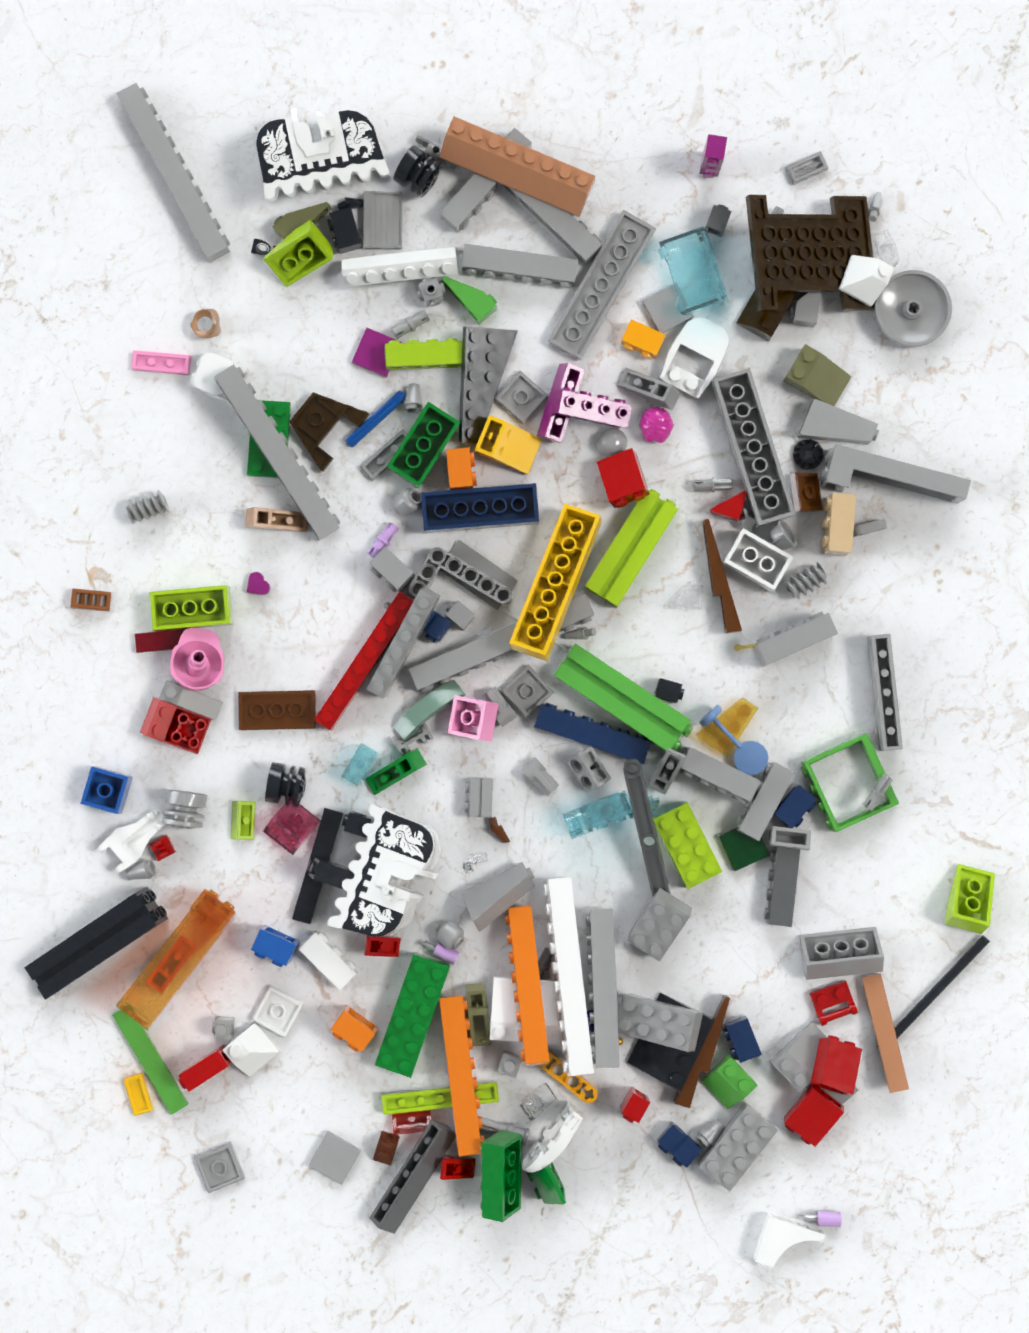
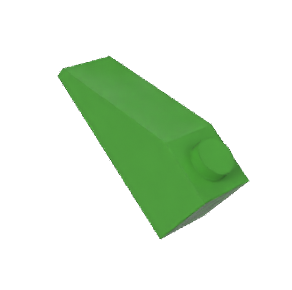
M446 276L441 278L444 286L479 325L497 310L495 305L497 301L491 294L487 296L484 291Z

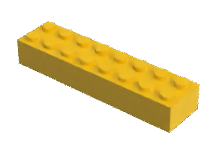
M564 504L509 644L512 650L548 662L601 527V515Z

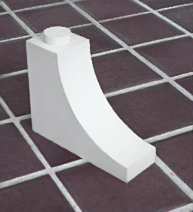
M767 1212L753 1258L760 1267L768 1268L770 1266L774 1268L778 1258L786 1249L803 1241L823 1242L825 1234L820 1229Z

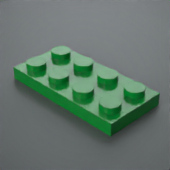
M261 400L266 407V415L268 417L272 416L275 420L277 432H282L287 441H289L291 403ZM250 435L247 476L278 478Z

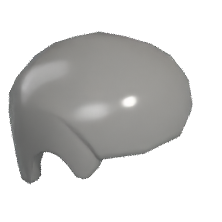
M618 428L606 429L597 441V449L606 458L625 451L627 447V437Z

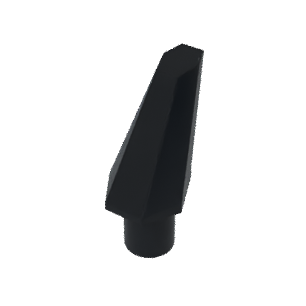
M344 197L345 200L337 204L339 210L348 207L354 209L363 207V200Z

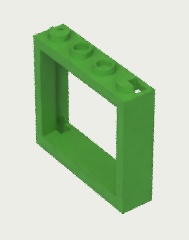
M863 733L801 762L803 765L801 766L802 773L805 777L808 776L811 782L809 788L813 795H817L819 800L817 802L818 808L821 812L825 813L827 817L825 823L828 829H832L833 832L843 830L899 804L890 784L883 794L886 801L875 806L873 811L868 809L837 823L811 768V764L860 742L878 782L882 775L886 773L867 733Z

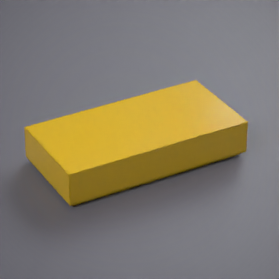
M143 1072L124 1078V1084L134 1116L153 1111L154 1107Z

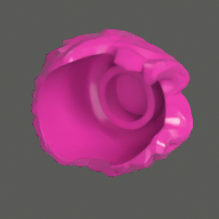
M660 407L646 409L639 423L642 435L648 442L653 440L659 443L665 442L674 427L670 414Z

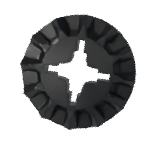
M811 439L800 441L793 450L795 463L800 468L806 470L818 467L824 457L823 448L818 442ZM813 448L812 456L814 458L809 457L804 461L803 459L806 454L803 450L809 451Z

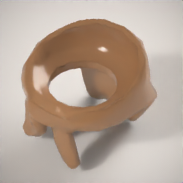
M201 309L195 313L190 324L195 335L200 338H213L220 334V319L216 310ZM202 317H209L212 320V327L207 332H202L198 329V321Z

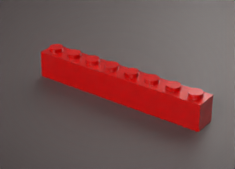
M399 591L315 717V721L331 731L334 729L395 637L414 600Z

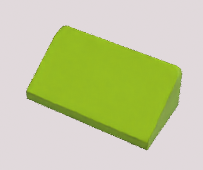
M232 801L231 839L254 840L256 801Z

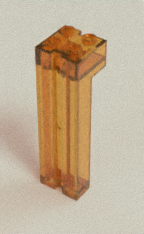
M206 889L202 891L184 919L116 1005L119 1010L131 1017L146 1030L150 1029L235 918V907L228 901L222 903L218 899L219 895L211 889L209 891Z

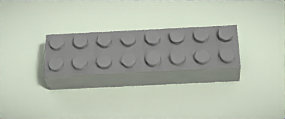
M750 368L713 379L711 382L744 491L747 493L746 497L755 520L756 528L793 517L796 513Z

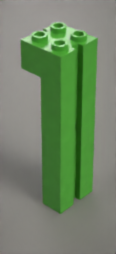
M576 643L554 674L557 679L649 739L665 752L668 748L678 752L682 746L680 741L683 736L687 738L693 730L692 722L689 718Z

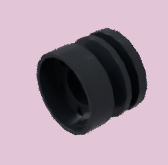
M412 146L401 159L394 173L393 180L403 187L411 183L410 191L412 193L417 191V196L423 198L437 181L442 163L439 161L434 162L432 156L424 161L425 152L416 146Z
M272 762L266 784L265 802L278 804L281 797L285 796V805L289 806L291 798H293V806L299 807L306 787L305 768L300 767L296 775V766H292L288 774L286 773L285 764Z

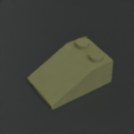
M805 344L783 381L813 399L815 398L835 406L852 376L822 353Z

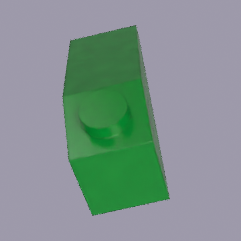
M418 748L365 778L373 794L376 795L426 766L427 763Z

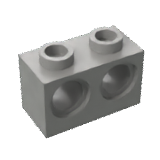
M592 746L566 760L586 793L599 788L611 780Z

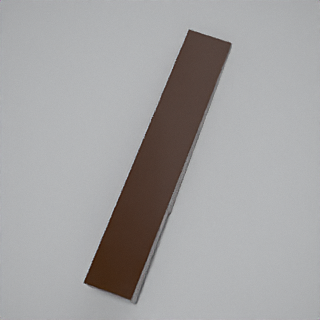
M704 519L702 523L712 597L720 596L725 634L741 632L742 628L709 519Z
M723 995L713 1016L714 1023L682 1090H678L673 1100L677 1105L690 1108L700 1072L709 1073L730 1001L728 995Z

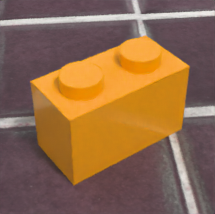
M631 319L621 344L628 351L633 352L636 350L640 352V355L646 359H656L666 334Z

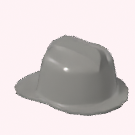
M779 520L770 531L772 539L770 544H775L781 550L795 548L797 546V539L786 522Z

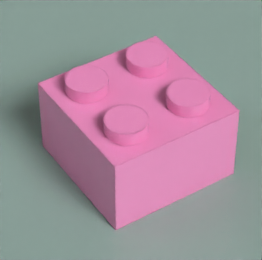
M454 695L448 733L477 740L492 741L499 703Z

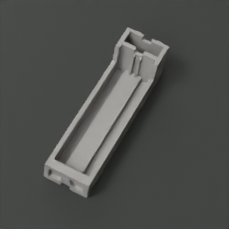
M838 444L826 452L824 458L826 467L824 470H821L819 481H822L820 487L843 492L844 487L849 488L851 477L856 476L957 504L967 498L971 483L969 479Z

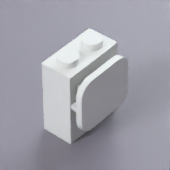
M204 351L203 355L198 357L196 373L193 372L190 377V387L195 391L229 403L214 380V376L234 364L236 368L240 367L245 374L243 379L246 381L249 369L232 362L230 359Z

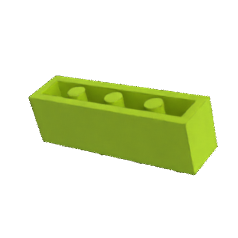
M448 338L442 342H438V339L426 340L427 342L408 340L407 343H400L398 340L389 341L384 347L386 370L461 367L462 341H457L456 338Z

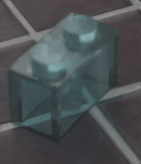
M361 743L341 777L360 786L379 752Z

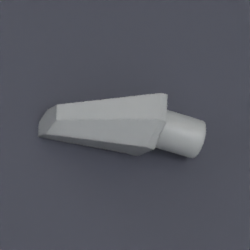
M881 192L876 193L868 209L869 220L872 222L876 221L877 216L880 215Z
M584 627L568 632L564 636L566 639L586 640L590 636L596 635V629Z

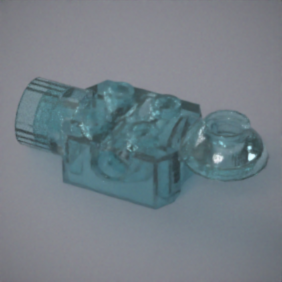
M624 790L562 814L571 839L590 833L595 827L597 830L608 827L607 823L613 820L615 823L624 821L627 815L630 819L634 818L631 802ZM649 795L652 814L655 815L658 813L657 808L660 803V797L653 799L652 795ZM608 806L612 812L610 816L604 817L602 809Z

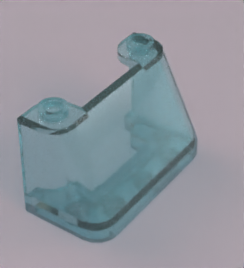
M703 226L659 242L661 247L658 248L661 260L665 259L668 264L678 296L675 303L678 314L681 313L682 316L730 304L710 237Z

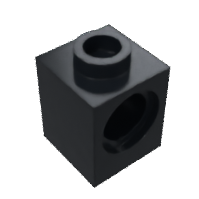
M659 678L654 696L678 703V699L682 700L685 689H682L683 684Z

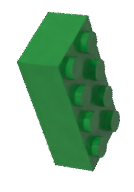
M427 402L386 468L416 488H419L460 422L432 403Z
M500 1130L483 1141L481 1145L482 1182L480 1188L482 1191V1201L480 1208L482 1210V1218L504 1222L521 1209L522 1134Z

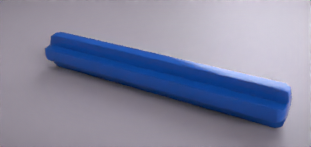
M400 390L346 438V443L350 447H354L405 400V394Z

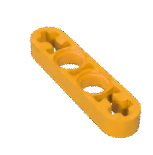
M548 1050L549 1061H552V1058L555 1061L551 1063L549 1069L546 1067L549 1064L538 1066L586 1103L594 1102L597 1098V1090L581 1075L575 1076L579 1079V1084L572 1087L568 1084V1080L572 1076L567 1077V1073H564V1071L560 1075L553 1072V1067L557 1064L563 1066V1061ZM583 1082L585 1083V1085L583 1086L584 1089H586L587 1091H589L590 1089L593 1090L592 1098L590 1096L585 1098V1092L583 1090H580L579 1093L577 1092V1090L581 1088Z

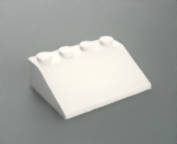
M494 976L490 1040L519 1042L518 1030H521V1022L516 1020V1010H519V1004L514 1002L513 991H517L516 983H512L511 977ZM540 980L547 1044L560 1045L561 1041H563V1036L558 1028V1021H561L560 1013H557L556 1001H559L558 993L554 991V982L556 981Z

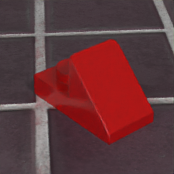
M367 935L364 955L399 957L401 938L391 936L372 937Z
M445 1155L442 1159L440 1179L474 1178L476 1158H455Z

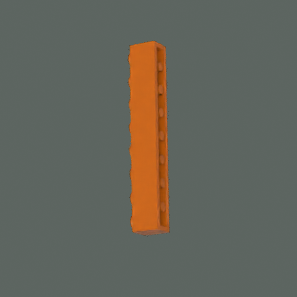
M531 906L508 908V914H505V923L510 925V933H507L508 945L512 944L513 951L509 952L510 964H514L515 971H511L512 983H516L517 991H513L514 1002L519 1004V1010H516V1020L521 1022V1030H518L519 1042H523L524 1050H520L521 1062H525L526 1066L549 1064Z
M462 995L439 998L458 1155L460 1157L481 1154L484 1136L480 1137L479 1129L483 1128L482 1118L477 1116V1109H480L479 1097H475L474 1089H478L477 1078L472 1076L475 1062L474 1057L470 1058L469 1050L473 1049L472 1039L467 1037V1030H470L469 1018L465 1019L464 1011L468 1010L467 999H463Z

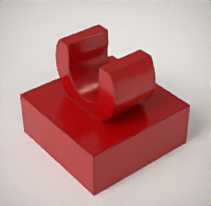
M168 835L149 844L158 861L176 853Z

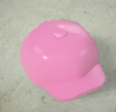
M188 628L182 633L178 645L172 651L171 675L182 687L188 690L202 691L209 689L217 684L223 675L224 653L220 649L219 637L212 630Z

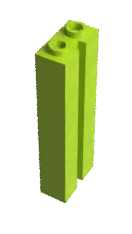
M653 489L649 490L650 495L637 502L584 587L616 608L678 511L673 501L660 499V494Z

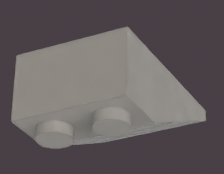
M812 1021L770 1060L799 1093L811 1082L819 1039L827 1038Z

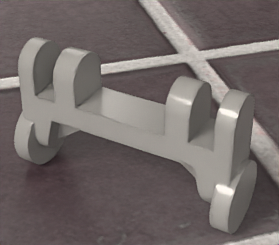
M424 723L421 725L418 734L409 740H397L393 737H390V740L400 755L404 756L401 749L405 748L407 753L411 752L408 747L409 744L420 738L424 744L427 743L426 734H428L431 740L434 738L428 730L427 724Z

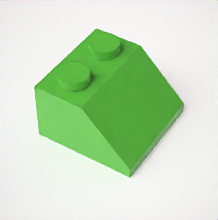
M729 1054L701 1079L704 1085L727 1109L742 1101L758 1086Z

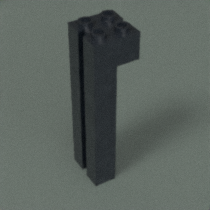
M148 887L134 893L24 967L31 979L35 980L38 984L37 988L44 999L50 998L144 934L168 920L165 908L161 905L158 906L155 902L157 898L155 893Z

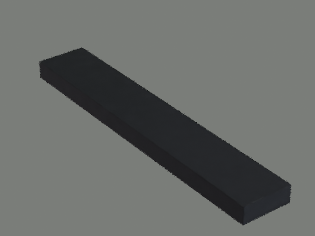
M324 808L309 861L313 860L314 856L330 861L343 816L342 812ZM306 869L292 919L311 924L323 883L313 880L308 875L309 871Z

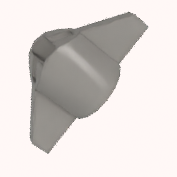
M745 508L743 509V514L740 515L739 521L743 528L748 529L753 534L752 527L755 525V520L750 513H747Z

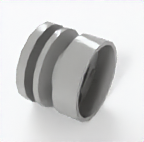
M167 789L165 802L173 805V809H165L163 813L171 814L172 818L163 817L162 822L182 829L203 828V823L195 821V818H204V815L197 813L196 810L197 808H206L208 795Z

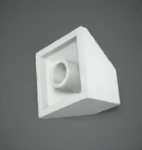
M852 255L839 290L871 307L888 285L894 267L878 258Z
M256 1022L223 1049L232 1063L249 1077L280 1052Z

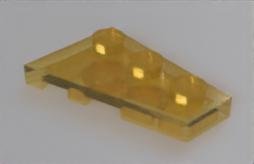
M742 697L718 716L717 720L739 740L758 707ZM713 721L695 735L726 756L730 754L735 746Z

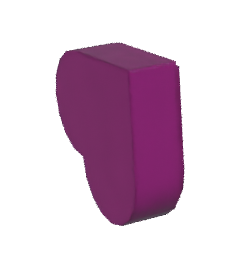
M260 572L251 573L248 580L247 593L268 594L270 584L264 580V576Z

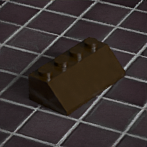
M754 290L736 324L769 342L797 292H777L779 310L758 312L756 291Z

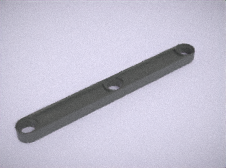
M629 759L624 764L623 772L652 896L655 895L659 887L671 894L642 766L638 760ZM634 764L637 766L638 771L630 773L627 770V766ZM652 837L655 842L653 845H646L644 838Z

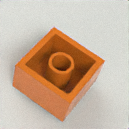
M469 447L446 449L450 490L471 489L473 486H477L476 471L472 472V467H475L474 452L470 453Z
M347 1005L330 1030L333 1031L332 1035L337 1039L347 1041L349 1043L348 1046L352 1050L363 1052L376 1034L378 1027Z

